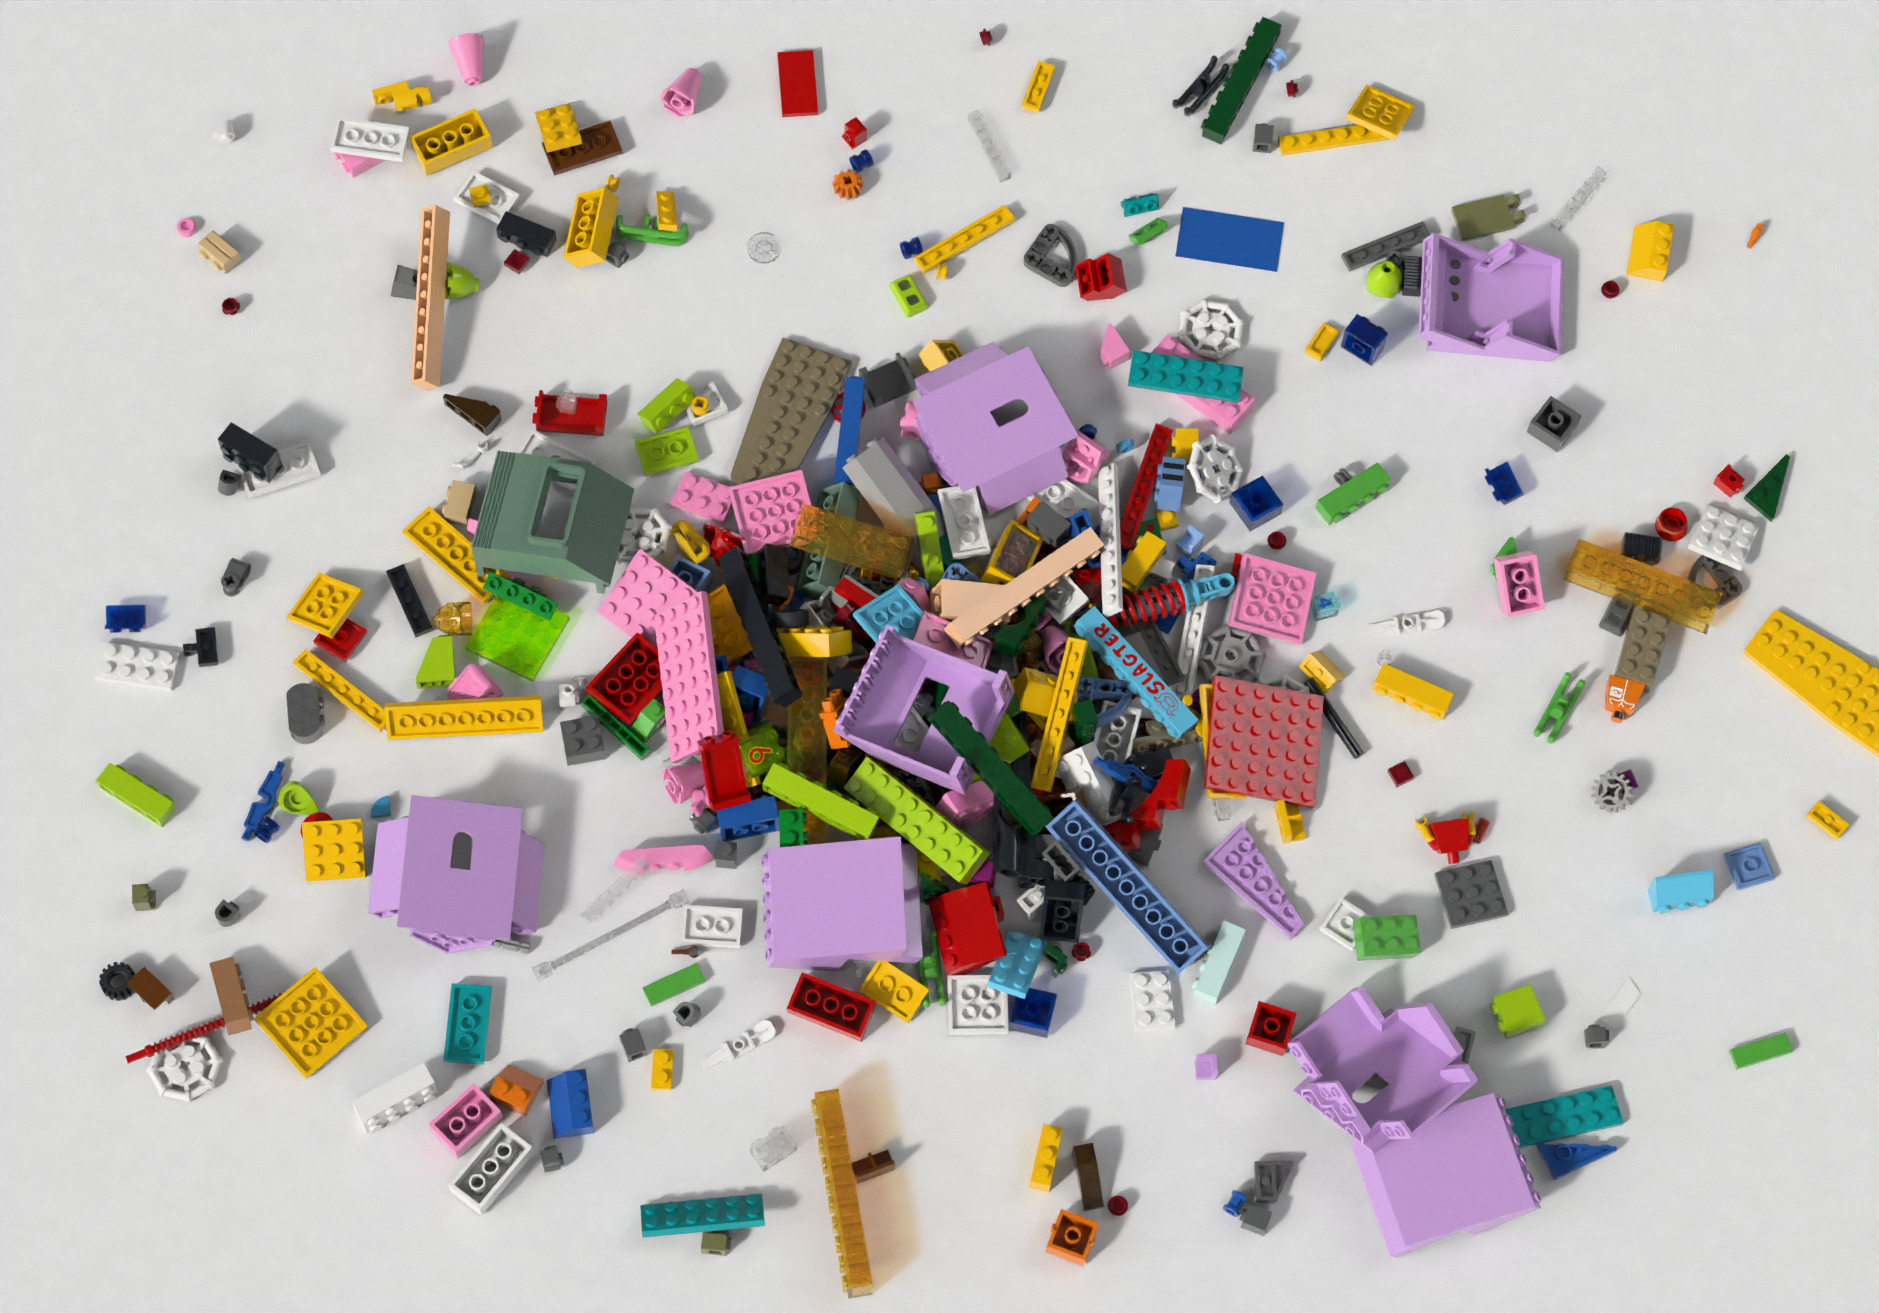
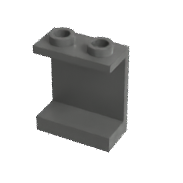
M899 352L896 353L895 361L868 372L866 366L859 369V377L865 379V390L875 408L915 391L914 379H916V376L913 372L910 373L906 358H902Z

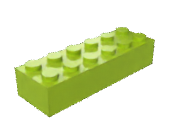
M773 763L762 783L764 791L797 808L803 807V811L859 840L871 838L879 822L876 811L870 808L865 810L859 807V803L855 800L849 799L847 801L841 798L842 794L835 790L830 792L824 789L823 784L817 781L812 783L806 780L807 776L800 772L793 773L789 771V767L782 763H778V765Z

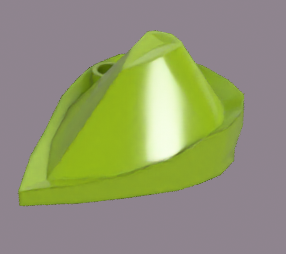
M289 781L281 789L278 802L283 811L300 815H311L320 812L310 792L302 783Z

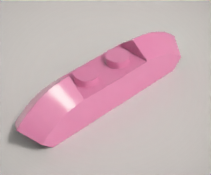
M702 844L623 850L617 856L613 865L632 874H645L644 870L650 872H657L660 869L678 870L684 867V871H690L705 865L713 856Z

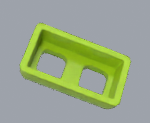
M906 275L890 283L889 288L906 317H912L928 309V305L911 275ZM908 280L912 287L902 291L898 284ZM917 295L920 302L909 305L906 298Z

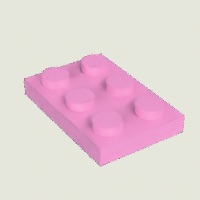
M685 471L672 498L671 506L723 525L732 507L728 486Z

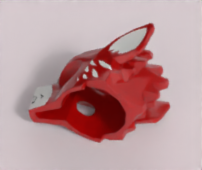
M705 523L703 526L704 539L710 545L709 557L715 560L718 567L721 566L718 560L720 556L733 547H738V539L746 540L742 535L729 528Z

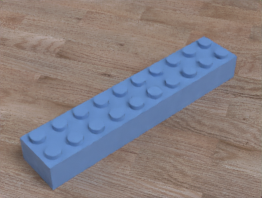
M1077 798L1045 826L1178 974L1208 949L1209 944Z

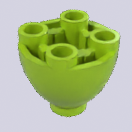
M1390 261L1375 264L1366 276L1367 291L1378 297L1393 298L1402 287L1400 269Z
M447 262L445 299H460L472 292L477 293L479 278H475L463 266Z

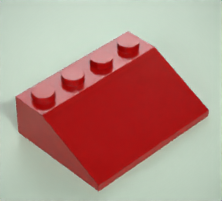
M637 632L586 686L585 694H590L607 711L630 725L640 712L663 690L658 649Z
M988 882L947 892L928 901L947 975H966L1007 956Z

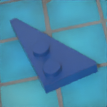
M1538 1143L1536 1145L1554 1180L1618 1150L1616 1146L1610 1145L1588 1146V1144L1566 1145L1564 1143H1557V1145Z

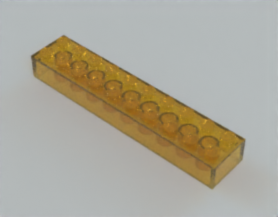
M788 657L803 696L788 706L787 766L789 771L793 773L800 772L807 776L806 780L812 783L817 781L823 784L824 789H826L827 734L823 724L824 719H821L819 714L823 710L821 702L827 698V657ZM787 803V809H799ZM807 813V824H803V832H807V844L804 845L826 843V822Z
M839 1089L814 1092V1099H811L812 1115L817 1117L814 1120L816 1137L820 1136L818 1138L819 1155L824 1156L821 1157L823 1175H827L825 1177L826 1195L830 1194L828 1197L829 1213L834 1214V1216H831L833 1234L837 1233V1236H835L836 1253L841 1254L838 1256L840 1273H844L842 1276L843 1293L848 1294V1299L872 1295L873 1282Z

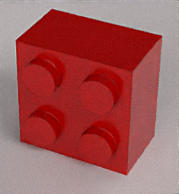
M1258 1001L1245 1044L1284 1056L1297 1013Z

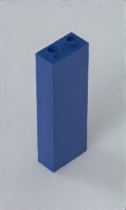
M858 376L846 377L834 485L846 482L854 486V483L842 467L848 464L846 460L853 454L857 456L865 390V379H861Z

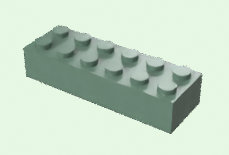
M846 482L820 489L814 513L820 539L807 542L795 590L812 600L820 598L829 586L835 588L843 571V564L847 555V547L852 535L851 531L856 519L855 514L861 494L858 489Z

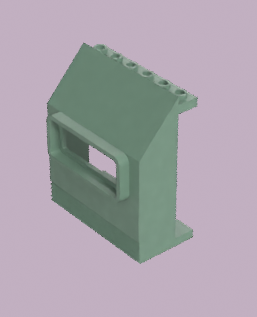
M498 450L471 545L477 576L485 577L487 568L592 582L596 585L597 593L605 594L606 587H609L611 584L634 489L588 462ZM551 481L577 484L562 540L537 537Z

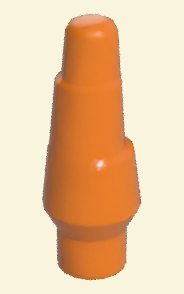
M1757 223L1756 227L1752 229L1747 248L1750 249L1762 234L1764 226L1761 223Z

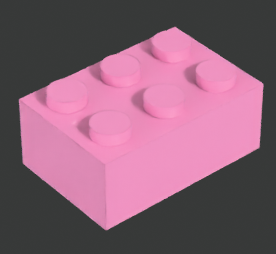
M1528 550L1493 558L1503 614L1510 617L1545 609L1537 556L1534 552Z
M981 780L970 784L965 795L954 790L945 793L935 806V809L957 827L963 825L967 827L974 821H983L989 816L988 813L994 809V793Z
M473 1083L428 1125L430 1131L458 1159L494 1127L503 1116L501 1110Z

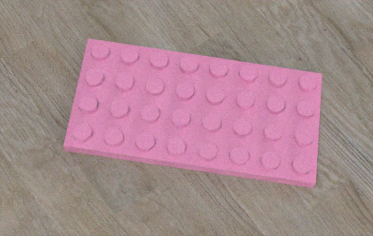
M700 591L654 615L671 763H679L698 754V740H702L706 736L721 735L724 732L707 592Z

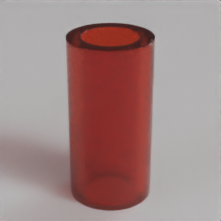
M1479 818L1475 827L1474 843L1480 844L1490 824L1488 820Z

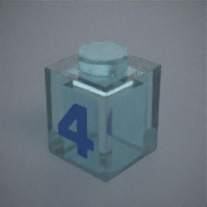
M1333 591L1312 597L1310 607L1315 620L1319 621L1337 616L1341 603L1339 598L1335 597Z

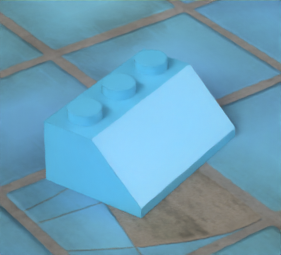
M1713 869L1655 877L1648 889L1653 912L1663 914L1673 909L1683 911L1692 906H1697L1698 908L1708 906L1714 898Z

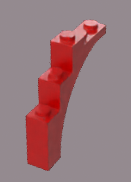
M1166 759L1165 768L1157 786L1149 797L1130 813L1134 818L1132 823L1124 825L1121 819L1102 826L1125 852L1139 850L1143 830H1161L1165 810L1183 809L1191 768L1186 760Z

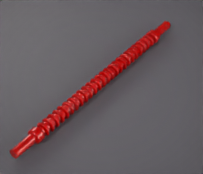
M279 993L278 996L273 995V998L268 997L266 1001L263 999L261 1003L257 1001L256 1005L252 1003L251 1007L246 1006V1008L251 1009L252 1014L255 1013L257 1015L259 1011L262 1012L282 994ZM219 1016L218 1020L214 1018L213 1022L209 1020L208 1024L203 1023V1026L197 1025V1028L192 1027L190 1031L187 1029L186 1033L183 1031L180 1035L176 1033L175 1037L170 1036V1039L165 1038V1041L159 1040L158 1044L154 1042L152 1046L151 1044L146 1045L144 1049L125 1056L127 1063L129 1064L146 1056L150 1058L156 1052L157 1054L161 1050L165 1052L166 1048L170 1050L171 1046L176 1047V1044L181 1045V1042L187 1043V1040L190 1039L192 1041L193 1037L197 1039L199 1035L203 1037L204 1033L209 1034V1031L219 1030L221 1026L225 1028L224 1017Z

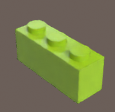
M676 378L639 411L637 415L645 428L658 434L692 403L696 395L689 384Z

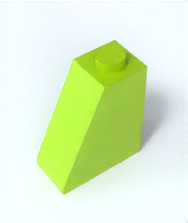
M439 635L432 638L416 676L417 689L448 687L456 679L452 636Z

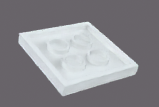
M1707 504L1688 549L1741 571L1759 526Z
M948 975V1035L1008 1034V993L987 987L990 975Z

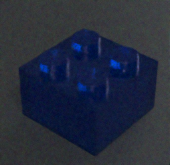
M1356 314L1344 331L1341 348L1372 366L1384 350L1388 333L1381 326L1371 323L1368 318Z
M1263 475L1232 492L1229 501L1249 531L1281 515L1284 505Z
M1029 988L1025 999L1016 996L1009 1022V1030L1048 1038L1057 994Z

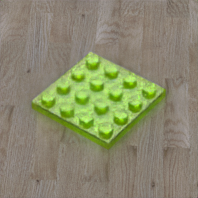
M495 596L467 642L465 650L533 682L568 624L570 616L555 610L552 619L547 620L499 596Z

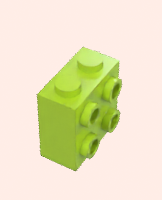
M1531 984L1494 996L1491 1001V1011L1493 1015L1497 1016L1499 1021L1498 1028L1501 1033H1504L1505 1038L1542 1027L1546 1021Z

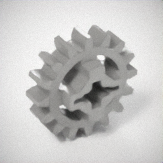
M1606 771V777L1600 774L1601 780H1594L1597 785L1596 787H1591L1592 790H1595L1591 797L1597 798L1594 804H1601L1600 810L1606 807V811L1610 813L1613 808L1614 812L1618 813L1619 807L1625 810L1624 804H1631L1628 799L1629 797H1634L1630 793V790H1633L1634 787L1628 786L1631 780H1624L1625 774L1618 776V771H1614L1613 775L1610 771ZM1609 779H1616L1620 782L1613 784ZM1603 786V793L1600 795V789ZM1610 788L1616 789L1614 792L1615 796L1609 795L1611 792ZM1625 789V795L1622 798V791ZM1612 800L1616 805H1609L1605 801Z

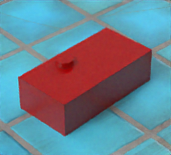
M802 972L786 1009L792 1015L862 1042L877 1005L876 1001Z

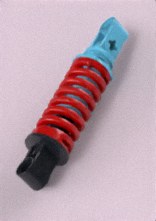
M1229 573L1205 577L1197 581L1191 579L1186 583L1177 578L1170 581L1167 585L1161 583L1157 588L1150 586L1148 591L1142 588L1138 593L1131 591L1128 596L1122 594L1123 611L1106 617L1103 614L1102 599L1095 600V607L1118 631L1119 621H1121L1122 627L1126 629L1128 628V619L1131 620L1133 626H1137L1138 619H1141L1145 624L1148 622L1149 616L1153 621L1157 620V614H1160L1162 618H1166L1168 611L1173 616L1180 612L1188 613L1190 605L1198 606L1200 602L1229 595L1235 580ZM1221 582H1227L1229 587H1223ZM1090 609L1073 614L1070 623V629L1073 633L1078 634L1074 627L1075 621Z

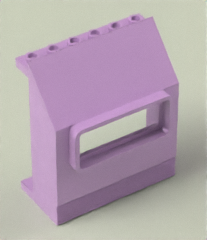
M887 625L880 632L878 641L871 650L870 657L864 665L841 715L836 721L833 732L877 760L965 795L975 772L932 724L918 753L898 747L894 743L926 678L949 686L942 704L948 700L954 702L958 706L961 715L967 717L972 722V727L985 736V741L989 745L1015 692L1008 673L1000 669L998 674L935 650L898 635L894 627Z

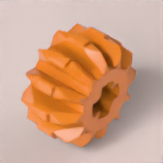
M848 168L846 172L841 170L839 175L835 174L832 186L834 193L839 194L840 199L845 196L848 201L849 197L855 199L856 194H861L863 181L861 175H857L856 170L851 173Z

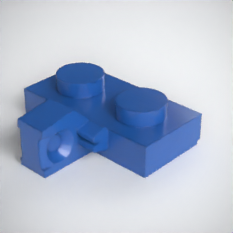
M1201 551L1196 559L1191 558L1189 560L1181 555L1176 565L1183 569L1184 576L1181 578V581L1186 583L1188 580H1194L1197 564L1215 566L1217 561Z

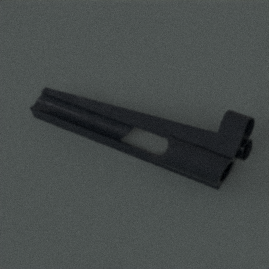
M1022 711L1011 719L1028 745L1026 711ZM1028 751L1011 762L1010 765L1012 767L1011 771L1025 781V786L1030 791L1031 777ZM994 794L993 871L1006 877L1016 878L1018 880V887L1022 889L1034 888L1035 884L1045 886V879L1054 880L1053 866L1048 861L1036 859L1035 835L1031 836L1020 822L1016 825L1007 822L1002 815V802Z

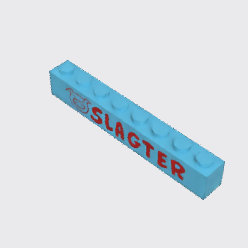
M1095 606L1077 620L1074 627L1078 635L1084 637L1088 641L1090 648L1101 655L1103 662L1112 667L1115 675L1119 679H1123L1128 689L1141 699L1144 707L1149 708L1154 713V717L1158 722H1162L1171 736L1176 737L1178 740L1198 722L1197 717Z

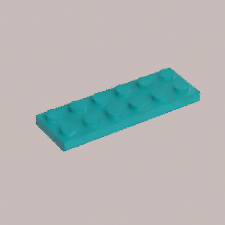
M1133 350L1128 386L1239 403L1244 367Z
M1612 1085L1505 1109L1507 1115L1513 1121L1512 1130L1520 1140L1519 1148L1621 1126L1624 1123Z
M762 1193L640 1205L642 1238L765 1226Z

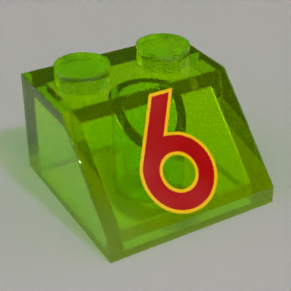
M770 723L749 729L738 742L752 778L769 771L773 763L778 765L784 759V750L779 746L775 729H772Z

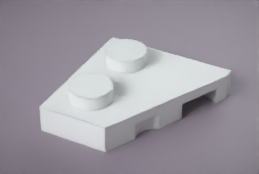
M713 381L708 384L709 387L704 393L698 395L708 400V412L704 415H696L692 410L691 404L686 408L693 426L728 413V408ZM697 404V407H698V406H699V408H702V407H703V405L701 406V404Z

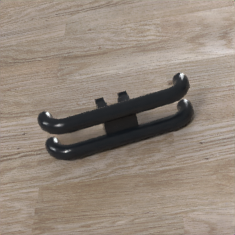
M1213 55L1207 67L1180 98L1172 101L1173 108H1180L1194 94L1198 98L1190 107H1185L1184 115L1191 116L1225 78L1229 70V64L1224 63L1219 74L1210 83L1208 75L1213 71L1218 60L1217 56Z
M1133 755L1129 756L1123 762V765H1132L1136 761V757ZM1144 763L1138 768L1144 773L1148 769V765ZM1137 776L1128 779L1124 783L1116 780L1108 812L1113 817L1121 813V809L1117 807L1119 798L1125 802L1121 814V822L1124 825H1128L1134 820L1133 816L1130 815L1134 798L1140 792L1139 786L1142 784V778Z

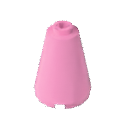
M466 33L458 35L456 40L451 38L448 41V45L464 82L470 86L478 85L483 75V35L479 37L478 33Z
M687 68L662 92L660 100L661 102L663 100L664 108L668 112L678 117H682V115H687L688 117L694 112L702 80L699 70Z
M1049 625L1043 629L1041 634L1045 662L1050 671L1059 674L1067 640L1070 636L1056 625Z
M701 762L664 768L662 771V778L667 780L668 784L665 786V789L674 803H678V805L691 798L692 792L695 789L702 790L705 786Z

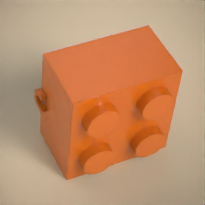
M1061 1209L1056 1223H1053L1050 1231L1052 1233L1046 1247V1253L1084 1267L1090 1248L1093 1247L1095 1242L1094 1238L1099 1223Z

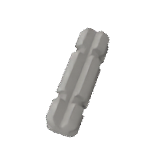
M512 938L510 940L495 939L494 942L495 947L500 948L502 946L503 949L516 952L521 951L524 954H529L531 949L529 942L523 941L521 943L520 940Z

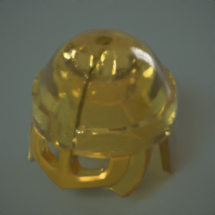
M449 602L440 607L435 617H433L436 627L441 632L448 634V636H471L473 632L471 602Z

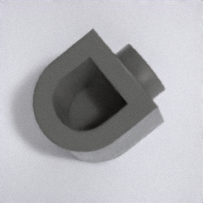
M612 242L608 246L606 261L619 268L622 263L628 260L629 253L626 252V248L620 242Z
M222 470L219 477L218 491L225 496L234 495L239 488L241 475Z
M704 808L700 817H697L694 812L689 819L693 822V828L700 834H708L717 823V819Z
M223 899L215 909L218 923L223 927L232 926L241 916L240 908L232 901L228 903Z
M682 1002L672 1011L676 1016V1021L683 1027H692L701 1016L700 1007L690 1002Z
M1593 1024L1584 1030L1585 1046L1587 1048H1604L1606 1042H1609V1030H1606L1605 1027Z
M555 1145L547 1146L543 1151H540L545 1173L560 1170V1165H564L562 1153L557 1152Z

